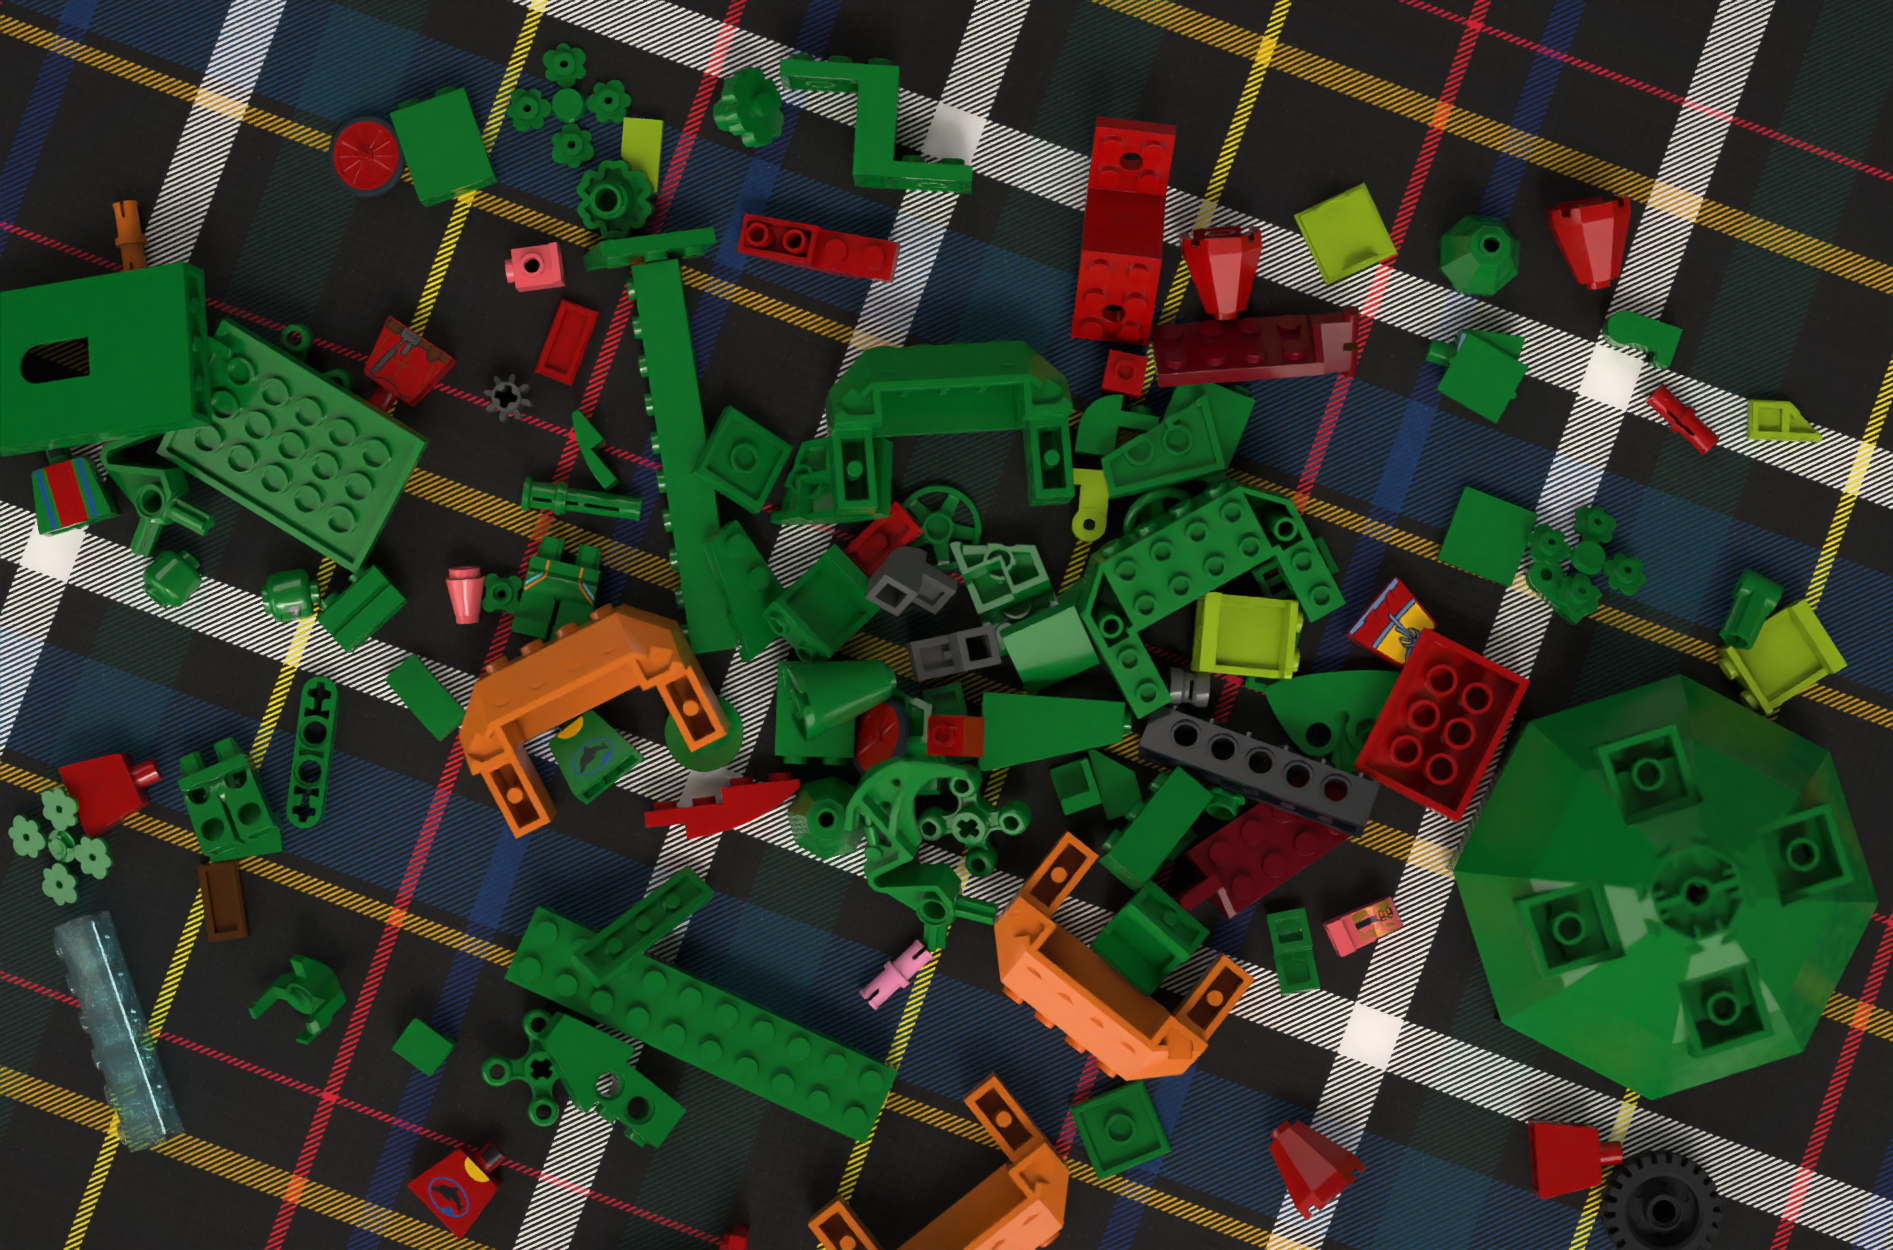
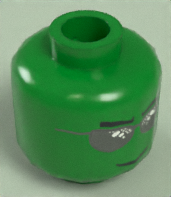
M302 568L273 572L268 576L267 583L261 584L266 615L272 614L277 622L310 618L314 613V604L321 603L318 579L310 580L309 574Z

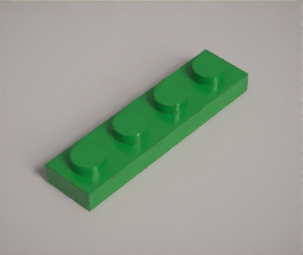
M687 865L573 952L570 961L596 988H599L712 899L714 891Z

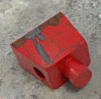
M389 316L364 368L363 374L378 383L367 401L388 413L398 397L414 407L455 366L457 361Z

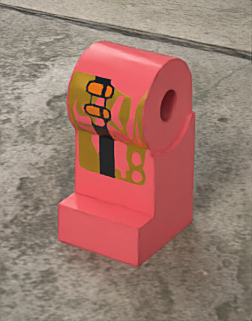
M1391 896L1375 900L1322 923L1336 954L1340 957H1344L1356 951V949L1376 941V938L1389 934L1404 925Z

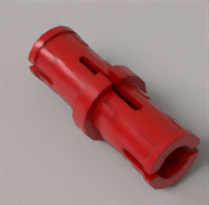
M1661 384L1646 399L1645 402L1671 424L1669 429L1673 433L1678 431L1701 455L1708 452L1719 440L1720 436L1715 434L1695 415L1696 410L1691 405L1686 407L1664 384Z

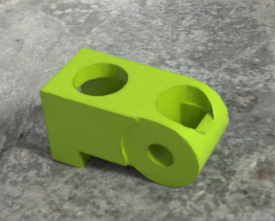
M1073 468L1074 485L1080 486L1078 512L1072 519L1071 529L1074 536L1080 541L1094 542L1105 533L1107 524L1109 494L1103 470Z

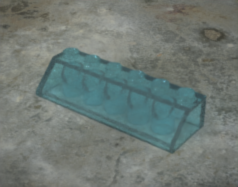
M109 910L87 914L54 927L56 936L53 937L54 948L59 958L65 959L69 971L66 974V983L70 993L78 997L82 1009L78 1013L79 1021L84 1032L91 1035L94 1048L91 1049L92 1059L96 1068L99 1071L103 1070L107 1085L104 1086V1093L109 1106L116 1108L120 1120L117 1123V1131L123 1145L129 1146L130 1152H135L167 1142L184 1133Z

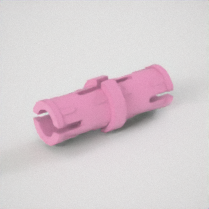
M918 939L893 963L889 960L884 965L885 970L864 989L859 991L866 1000L879 989V993L868 1002L875 1010L899 987L905 988L909 985L908 979L934 958L930 951L925 950L914 960V956L925 947Z

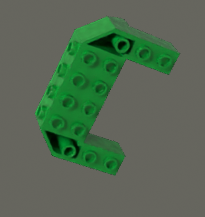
M1000 339L987 343L915 344L910 347L894 348L892 346H877L866 349L829 390L825 401L834 518L873 516L878 508L873 438L1022 430L1029 506L1068 504L1075 496L1068 417L1073 411V405L1067 380L1061 372L1025 341Z
M1230 478L1220 480L1208 486L1201 494L1192 499L1179 502L1165 514L1156 519L1145 521L1131 533L1122 538L1109 541L1100 550L1090 555L1075 609L1126 703L1138 720L1173 701L1137 632L1240 574L1272 558L1293 600L1299 601L1298 609H1302L1303 616L1311 623L1346 604L1292 500L1282 493Z

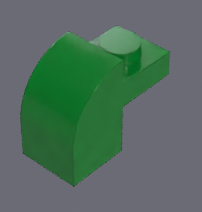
M1123 395L1102 397L1093 402L1082 415L1077 428L1073 454L1103 458L1115 450L1118 430L1145 434L1159 425L1160 417L1152 416V409L1140 406H1129L1128 412L1121 411Z

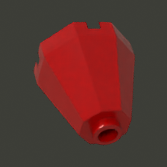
M1622 194L1611 195L1612 201L1603 202L1602 196L1560 203L1556 205V208L1548 207L1544 209L1546 224L1575 281L1579 284H1586L1587 290L1611 286L1610 280L1619 277L1631 214L1629 196Z
M1237 225L1193 230V238H1190L1187 232L1179 234L1180 250L1206 313L1214 314L1215 320L1235 319L1238 317L1237 312L1246 310L1262 250L1261 230L1257 226H1248L1249 234L1241 233V228Z
M1286 1120L1270 1134L1274 1140L1269 1146L1295 1208L1307 1221L1314 1216L1309 1210L1311 1207L1314 1206L1319 1211L1322 1210L1356 1179L1351 1174L1355 1168L1361 1174L1367 1169L1356 1155L1299 1120L1293 1125Z

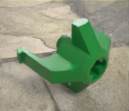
M295 954L290 959L295 972L280 975L253 1003H250L248 1009L251 1017L257 1019L278 998L287 1000L299 1012L310 1015V1018L305 1022L307 1027L295 1038L297 1042L308 1045L332 1022L333 1014L346 1002V998L336 973L329 966Z

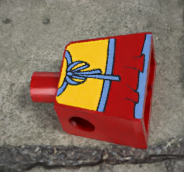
M1394 577L1389 580L1344 633V636L1386 662L1400 668L1407 661L1423 627L1434 631L1437 624L1402 581Z

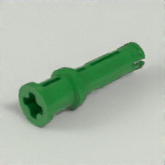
M526 476L521 509L522 511H528L530 508L551 510L558 516L565 514L566 511L630 519L639 522L643 497L570 488L569 483H566V481L559 480L555 484L534 481L533 476Z

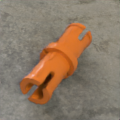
M126 200L123 201L124 205H121V202L113 203L112 206L115 212L118 238L115 239L116 248L118 247L121 250L124 271L147 268L144 245L148 243L147 236L142 234L138 201Z

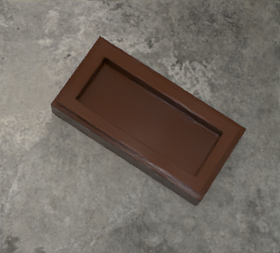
M239 858L197 865L209 943L250 936Z

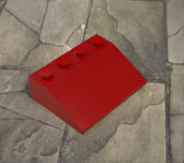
M1423 627L1352 768L1369 775L1373 780L1451 821L1460 822L1530 680Z

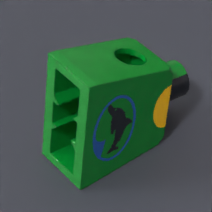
M592 709L580 717L578 715L558 725L557 727L561 732L549 742V747L572 793L586 805L645 759L633 745Z

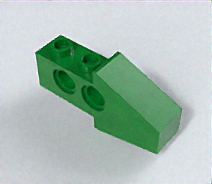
M556 1011L537 1036L574 1106L578 1110L588 1113L596 1103L597 1106L594 1108V1111L611 1124L617 1119L625 1125L627 1130L624 1132V1135L641 1148L646 1143L658 1148L685 1113L686 1109L627 1063L636 1050L630 1044ZM609 1072L613 1079L612 1086L607 1092L599 1093L597 1080L602 1074ZM639 1096L643 1103L642 1110L638 1115L630 1117L627 1112V1105L632 1098Z

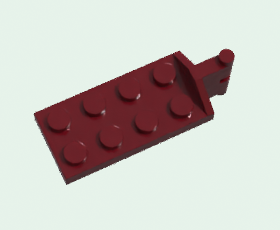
M1347 306L1344 308L1343 313L1287 314L1276 317H1247L1236 320H1207L1196 323H1168L1151 326L1150 337L1158 387L1316 376L1332 372H1341L1345 377H1353L1357 374L1358 344L1356 341L1358 340L1359 309L1355 306Z
M1299 775L1288 783L1293 787L1299 788L1305 786L1307 781ZM1330 788L1324 792L1325 796L1332 801L1344 799L1336 788ZM1259 802L1183 853L1195 881L1171 898L1185 910L1195 908V906L1208 898L1225 919H1230L1352 835Z

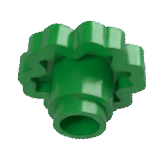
M748 66L735 70L734 76L725 79L721 98L713 107V117L716 125L722 131H729L735 136L741 135L742 142L746 147L760 148L770 145L772 139L779 137L782 133L784 116L779 109L782 104V98L773 80H765L764 73L760 68Z
M626 160L602 161L598 171H586L582 181L577 186V194L583 199L577 207L579 216L583 219L588 229H600V233L605 239L630 238L633 229L646 228L650 218L655 213V206L649 200L655 192L654 185L649 181L645 171L632 170L631 164Z

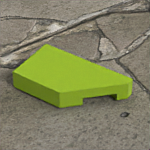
M624 117L621 157L631 164L632 170L645 171L649 181L655 187L654 194H658L664 122L663 120Z
M1748 401L1746 440L1819 443L1822 442V435L1817 430H1814L1790 401Z

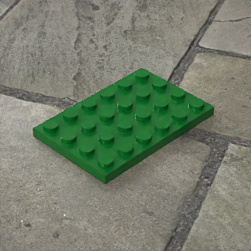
M230 317L222 319L214 338L235 348L231 359L218 354L208 353L212 425L166 432L156 453L354 573L361 566L365 565L430 439Z

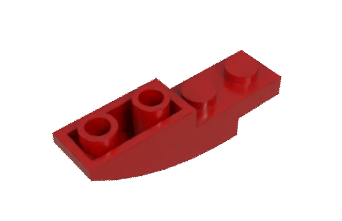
M745 213L737 252L777 263L843 277L865 278L893 283L901 245L898 242L830 231L815 225Z
M792 772L768 774L769 782L753 784V776L730 778V786L721 788L723 803H716L715 796L692 798L693 806L677 808L676 800L653 803V811L644 812L645 826L649 828L685 824L687 839L724 832L746 824L771 811L801 788L802 781L801 778L792 779Z

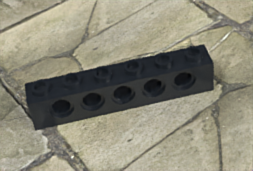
M1165 705V707L1162 706L1152 712L1139 744L1138 758L1170 770L1180 766L1195 779L1238 793L1247 798L1360 839L1363 836L1380 788V784L1373 782V778L1365 773L1353 771L1350 774L1336 769V765L1326 759H1308L1298 755V751L1290 746L1278 744L1275 747L1261 742V738L1251 732L1240 731L1236 733L1225 729L1224 725L1215 719L1204 717L1200 720L1189 716L1183 708L1176 705ZM1186 734L1193 737L1196 742L1191 746L1183 747L1175 741V738ZM1217 748H1225L1233 756L1228 760H1219L1213 756L1212 752ZM1261 761L1266 763L1270 770L1264 774H1258L1253 772L1249 765L1253 762ZM1291 775H1300L1305 778L1307 784L1299 788L1293 787L1288 783L1287 778ZM1336 788L1344 794L1345 798L1340 801H1332L1325 796L1324 792L1327 789Z

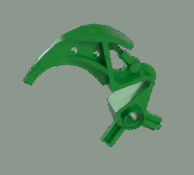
M207 335L208 353L218 354L231 359L235 348ZM166 432L105 441L100 460L108 474L137 509V514L141 517L130 545L131 552L150 558L153 554L163 525H169L176 521L205 536L208 530L213 528L215 521L212 520L213 514L187 501L189 487L181 467L130 462L126 459L125 452L128 448L161 436ZM159 494L162 498V506L159 504L158 501Z
M889 758L872 765L862 776L846 808L845 830L852 832L855 828H859L861 815L864 816L865 822L863 827L867 840L864 852L867 858L864 865V874L868 879V885L873 890L887 893L915 910L919 919L925 923L923 945H927L930 952H936L937 948L944 950L946 948L948 925L955 922L957 917L994 925L999 905L963 896L962 880L947 863L902 864L914 859L924 837L918 830L914 814V799L919 788L929 780L938 777H954L966 780L969 767L934 759ZM877 826L887 836V838L892 842V844L885 842L883 839L879 838Z

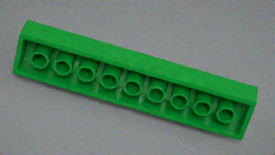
M545 904L537 906L504 979L863 1144L866 1143L898 1073V1066L647 951L643 952L599 988H596L570 959L573 952L602 930Z

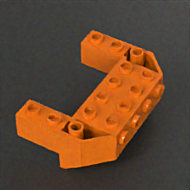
M608 603L589 614L592 620L580 626L577 625L576 621H572L554 631L557 636L556 638L544 644L541 638L536 639L519 649L522 655L508 661L506 656H502L484 666L487 672L474 685L459 738L472 775L474 776L481 772L516 839L551 822L558 812L523 745L528 740L638 685L641 686L643 691L655 685L657 686L691 752L727 735L731 724L677 621L626 604L613 609L611 603Z
M1066 830L996 918L994 932L1001 982L1005 985L1002 991L1019 1005L1025 1000L1035 1008L1036 1011L1033 1013V1016L1048 1028L1052 1029L1056 1025L1067 1034L1064 1040L1078 1052L1083 1054L1087 1049L1098 1058L1095 1065L1111 1078L1118 1074L1126 1081L1183 1074L1208 1047L1207 1040L1255 979L1222 952H1219L1172 1013L1151 996H1144L1105 960L1051 918L1099 857Z
M993 1071L964 1094L963 1101L1009 1157V1160L896 1250H1035L1039 1246L1042 1248L1046 1247L1060 1235L1059 1230L1063 1227L1068 1187V1164L995 1071ZM841 1194L837 1195L809 1218L807 1225L827 1250H884Z

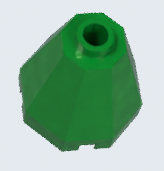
M1466 215L1440 238L1438 271L1444 278L1447 277L1458 294L1491 297L1518 274L1520 240L1500 217Z
M835 775L804 783L787 811L795 844L823 860L854 852L865 835L863 815L860 817L859 828H855L852 832L845 830L846 808L856 787ZM823 812L832 813L834 816L833 825L824 826L820 815Z

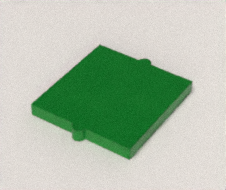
M1467 333L1455 356L1448 359L1449 367L1436 390L1496 424L1508 402L1516 398L1515 390L1527 371L1528 366L1476 336Z

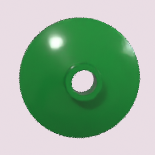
M716 695L731 724V728L727 735L693 752L690 751L671 713L667 718L665 725L666 745L673 758L687 769L697 772L718 770L729 764L741 748L744 734L742 720L733 705L722 697Z

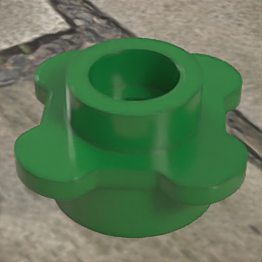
M496 574L487 575L484 579L486 596L481 602L483 609L487 612H493L497 609L505 610L508 614L517 613L519 590L523 586L521 579L517 576L499 578ZM501 590H504L506 593L503 598L498 595Z
M1217 786L1209 787L1208 791L1214 795L1213 799L1206 806V811L1210 816L1221 821H1232L1237 815L1241 814L1242 809L1240 806L1244 805L1246 801L1244 796Z

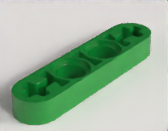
M324 676L309 679L304 685L301 695L286 808L289 821L299 828H311L318 825L322 821L326 809L340 704V688L333 679ZM321 683H325V690L331 691L330 699H324L321 711H330L329 718L321 715L308 716L309 709L317 710L318 698L312 697L311 692L313 689H319ZM314 721L321 722L327 731L326 738L319 744L311 743L306 737L307 726ZM309 760L316 761L321 767V776L314 783L306 782L301 776V767ZM298 786L304 789L319 788V796L310 794L309 807L315 808L316 813L313 816H308L306 822L302 821V814L296 813V807L304 805L306 793L298 794Z

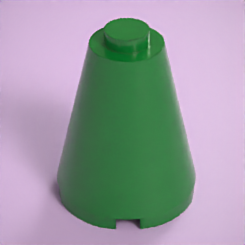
M882 660L791 663V665L783 667L782 670L786 700H791L795 712L791 713V717L803 741L815 740L892 697V689L897 688L893 668L891 665L885 666Z

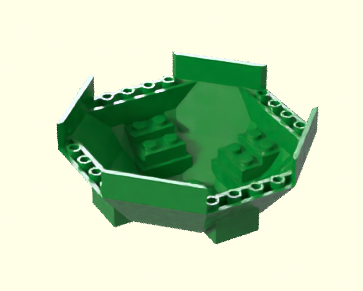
M1670 674L1671 677L1536 720L1522 721L1446 869L1452 870L1495 1001L1499 1017L1494 1019L1649 1100L1802 1053L1879 903L1830 751L1682 674ZM1691 883L1693 886H1701L1702 893L1697 895V902L1693 904L1691 899H1686L1685 891Z

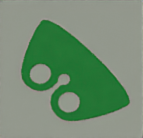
M1355 670L1310 674L1271 684L1265 689V694L1283 729L1304 753L1310 756H1324L1336 749L1340 742L1341 730L1335 717L1340 711H1344L1349 715V721L1346 724V735L1349 743L1355 749L1361 751L1364 743L1357 738L1356 727L1364 719L1377 720L1400 672ZM1317 722L1327 725L1331 731L1329 743L1321 748L1310 745L1306 738L1309 726Z

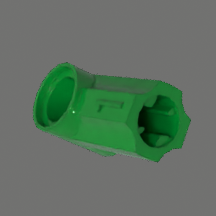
M1749 567L1746 568L1733 588L1731 598L1734 601L1719 633L1724 643L1732 645L1735 649L1750 650L1755 644L1766 617L1771 614L1779 602L1784 586Z

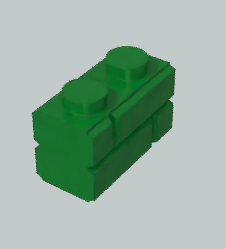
M373 564L370 568L366 565L361 566L348 578L351 585L341 595L335 591L319 605L322 612L316 617L317 621L348 653L355 652L410 601L409 597L378 565Z

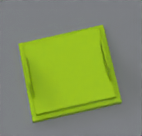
M1365 183L1294 215L1326 286L1397 254Z

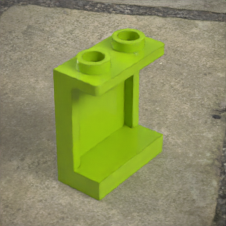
M1208 592L1197 598L1191 671L1292 679L1293 672L1298 670L1300 660L1299 649L1295 648L1296 633H1300L1303 624V611L1298 609L1299 601L1227 595L1217 592Z
M1806 599L1794 600L1766 618L1755 644L1750 650L1735 649L1732 645L1727 644L1717 649L1721 657L1718 660V664L1729 680L1735 678L1743 692L1739 696L1744 706L1761 716H1768L1774 712V708L1824 676L1835 674L1847 666V663Z

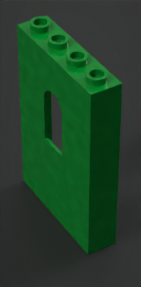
M183 261L0 292V456L6 457L212 425L204 269ZM88 337L90 375L38 384L30 383L25 379L21 365L23 357L29 349L37 345Z

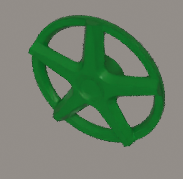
M944 485L927 486L912 493L902 503L906 510L907 508L911 510L925 530L909 546L917 548L927 543L932 544L938 566H930L942 573L959 568L957 561L950 564L948 543L951 539L973 540L972 545L980 544L982 535L980 514L972 500L958 489ZM931 492L949 493L937 513L931 512L917 498ZM959 499L970 509L974 518L975 529L953 523L952 518Z

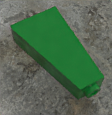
M983 692L981 717L985 718L983 757H978V769L980 771H989L1122 742L1123 734H1130L1132 711L1125 710V702Z

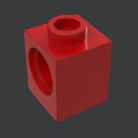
M1110 349L1100 393L1109 395L1119 394L1123 395V398L1138 401L1141 396L1149 357Z
M928 715L927 755L983 757L985 718Z

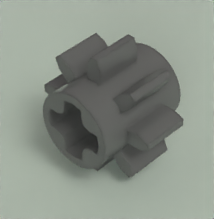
M515 374L510 375L508 382H502L501 379L495 376L494 382L496 386L492 391L484 390L483 392L488 397H491L492 403L487 406L486 410L492 413L499 409L501 411L499 418L503 423L507 421L508 415H515L519 420H523V415L520 411L524 406H533V403L525 399L524 395L531 389L530 385L523 384L518 388L516 386L517 376ZM512 389V393L517 396L516 403L509 402L507 408H505V403L500 400L501 394H508L509 390Z

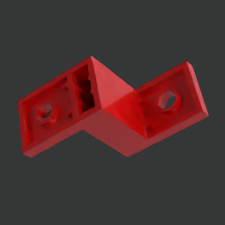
M1097 117L1084 209L1080 267L1071 338L1148 346L1162 263L1166 193L1176 136V125ZM1126 153H1136L1141 158L1138 160H1127L1122 156ZM1108 305H1118L1123 309L1120 311H1110L1105 307Z

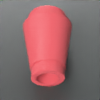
M480 566L449 568V578L445 580L457 624L480 622L479 614L481 613L485 576L481 575Z

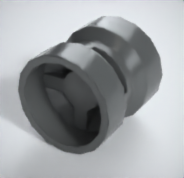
M1168 667L1165 686L1173 701L1165 705L1179 706L1182 703H1189L1193 708L1206 709L1210 693V673L1199 671L1190 673L1184 672L1182 668Z

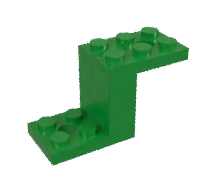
M801 53L790 54V59H780L779 75L782 87L785 90L858 94L853 161L855 187L971 194L973 166L965 165L964 159L942 158L941 164L925 163L926 158L922 156L905 155L902 156V161H895L900 96L899 66H892L891 60L873 58L869 59L868 64L853 63V59L850 57L831 56L829 57V62L813 61L812 55Z

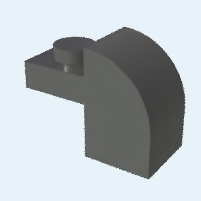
M902 546L895 549L871 575L864 598L897 617L911 601L936 614L955 594L958 581L925 563L926 551L916 547Z
M994 625L907 643L914 682L1002 663Z

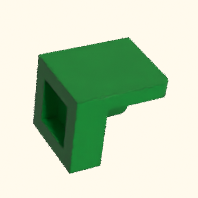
M1083 758L1050 770L1064 815L1102 803L1088 758Z
M415 1018L392 1047V1050L430 1077L437 1072L459 1041L447 1032L441 1035L421 1019Z

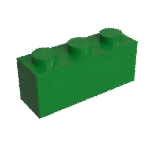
M1180 766L1175 767L1168 773L1161 770L1149 784L1148 789L1152 793L1145 802H1142L1140 799L1137 800L1124 817L1129 821L1121 832L1114 829L1101 845L1105 852L1098 862L1132 891L1141 888L1147 883L1214 797L1213 794Z

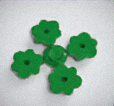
M562 43L558 45L556 51L550 50L544 54L543 63L548 68L545 73L546 78L551 82L557 81L558 85L563 89L554 95L551 104L547 100L541 99L542 95L537 89H531L529 92L517 89L511 94L512 104L507 106L506 114L509 118L513 119V126L517 131L526 132L531 127L541 129L544 126L543 118L548 117L552 110L553 115L559 121L568 123L562 128L561 133H556L552 136V143L555 146L552 150V158L558 164L567 163L570 168L576 169L581 165V161H590L594 157L595 150L590 144L592 141L591 133L586 130L581 131L579 126L573 122L578 121L584 115L587 106L590 112L596 113V119L600 123H606L609 119L614 123H621L624 121V117H627L626 108L631 105L632 100L628 94L624 93L625 88L620 81L611 80L607 85L597 83L593 88L594 94H591L585 101L583 95L579 91L572 89V87L575 85L576 79H582L586 75V70L583 67L586 55L583 50L579 48L570 49L569 45ZM564 62L568 63L565 68L561 67ZM607 99H612L610 104H606ZM530 106L531 110L529 112H525V108ZM575 143V147L569 148V144Z
M1581 506L1575 511V519L1577 521L1574 523L1573 529L1577 534H1582L1583 542L1574 546L1572 551L1570 546L1564 542L1565 534L1560 530L1553 531L1552 527L1547 524H1539L1535 528L1534 533L1527 537V543L1531 546L1530 556L1535 562L1543 563L1546 561L1549 566L1554 567L1559 564L1560 560H1565L1570 555L1573 566L1581 572L1574 575L1573 578L1570 576L1563 577L1560 581L1561 588L1556 593L1558 602L1568 606L1569 611L1574 615H1578L1581 612L1592 614L1598 609L1596 598L1600 595V591L1596 586L1591 585V580L1587 575L1597 574L1602 569L1603 574L1609 578V587L1614 590L1620 589L1627 596L1634 595L1638 591L1639 586L1646 582L1645 575L1641 573L1643 564L1638 558H1627L1624 554L1617 553L1612 560L1605 561V551L1599 543L1606 544L1612 540L1611 532L1616 528V521L1612 516L1605 514L1600 506H1593L1591 509Z
M58 787L55 790H47L42 794V802L45 806L43 808V815L46 819L51 820L53 827L56 829L49 834L48 840L39 822L36 819L29 820L23 814L14 817L13 827L9 828L8 833L10 838L14 840V850L21 856L28 854L30 857L36 858L40 855L41 849L45 848L48 843L51 854L60 862L44 869L43 876L46 880L42 883V889L48 897H54L56 904L62 906L67 902L74 903L79 899V891L76 888L78 878L69 871L64 863H68L76 858L81 863V870L85 874L92 873L95 878L103 879L108 875V867L113 865V858L109 854L108 844L103 838L97 837L93 839L91 836L86 835L81 838L80 843L77 834L68 828L78 823V817L75 813L79 810V803L74 796L67 795L64 788Z

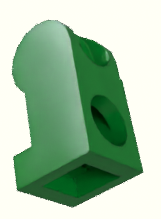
M1623 310L1607 318L1602 325L1601 332L1603 339L1608 345L1615 348L1628 346L1650 354L1651 357L1648 365L1663 370L1669 367L1672 362L1683 329Z
M1534 561L1525 571L1527 586L1569 625L1577 624L1586 613L1581 612L1578 615H1574L1569 611L1568 606L1560 604L1556 598V593L1561 588L1560 581L1565 577L1562 566L1558 564L1553 567L1549 566L1546 561L1543 563ZM1600 593L1596 600L1598 601L1603 594Z

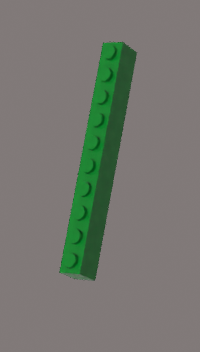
M678 259L631 266L633 277H626L629 300H636L639 315L632 316L635 338H642L645 354H639L638 360L642 378L649 377L651 392L644 393L647 415H655L657 431L650 432L653 453L654 455L661 454L663 466L662 470H656L659 492L660 494L667 493L669 508L662 509L665 530L666 532L673 531L675 547L668 549L672 571L679 570L681 586H675L678 610L685 609L687 624L681 625V630L694 655L741 648L736 629H731L727 618L730 612L724 594L717 589L703 548V544L722 528L717 491L690 474L708 440L681 264Z

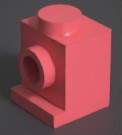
M557 242L511 249L512 259L505 260L508 283L515 282L516 289L519 292L566 286L562 251ZM533 259L538 260L540 264L539 269L534 273L527 272V262Z

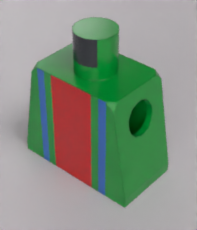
M70 447L45 450L50 466L35 470L31 475L39 535L52 537L121 515L93 458L81 456L73 459Z

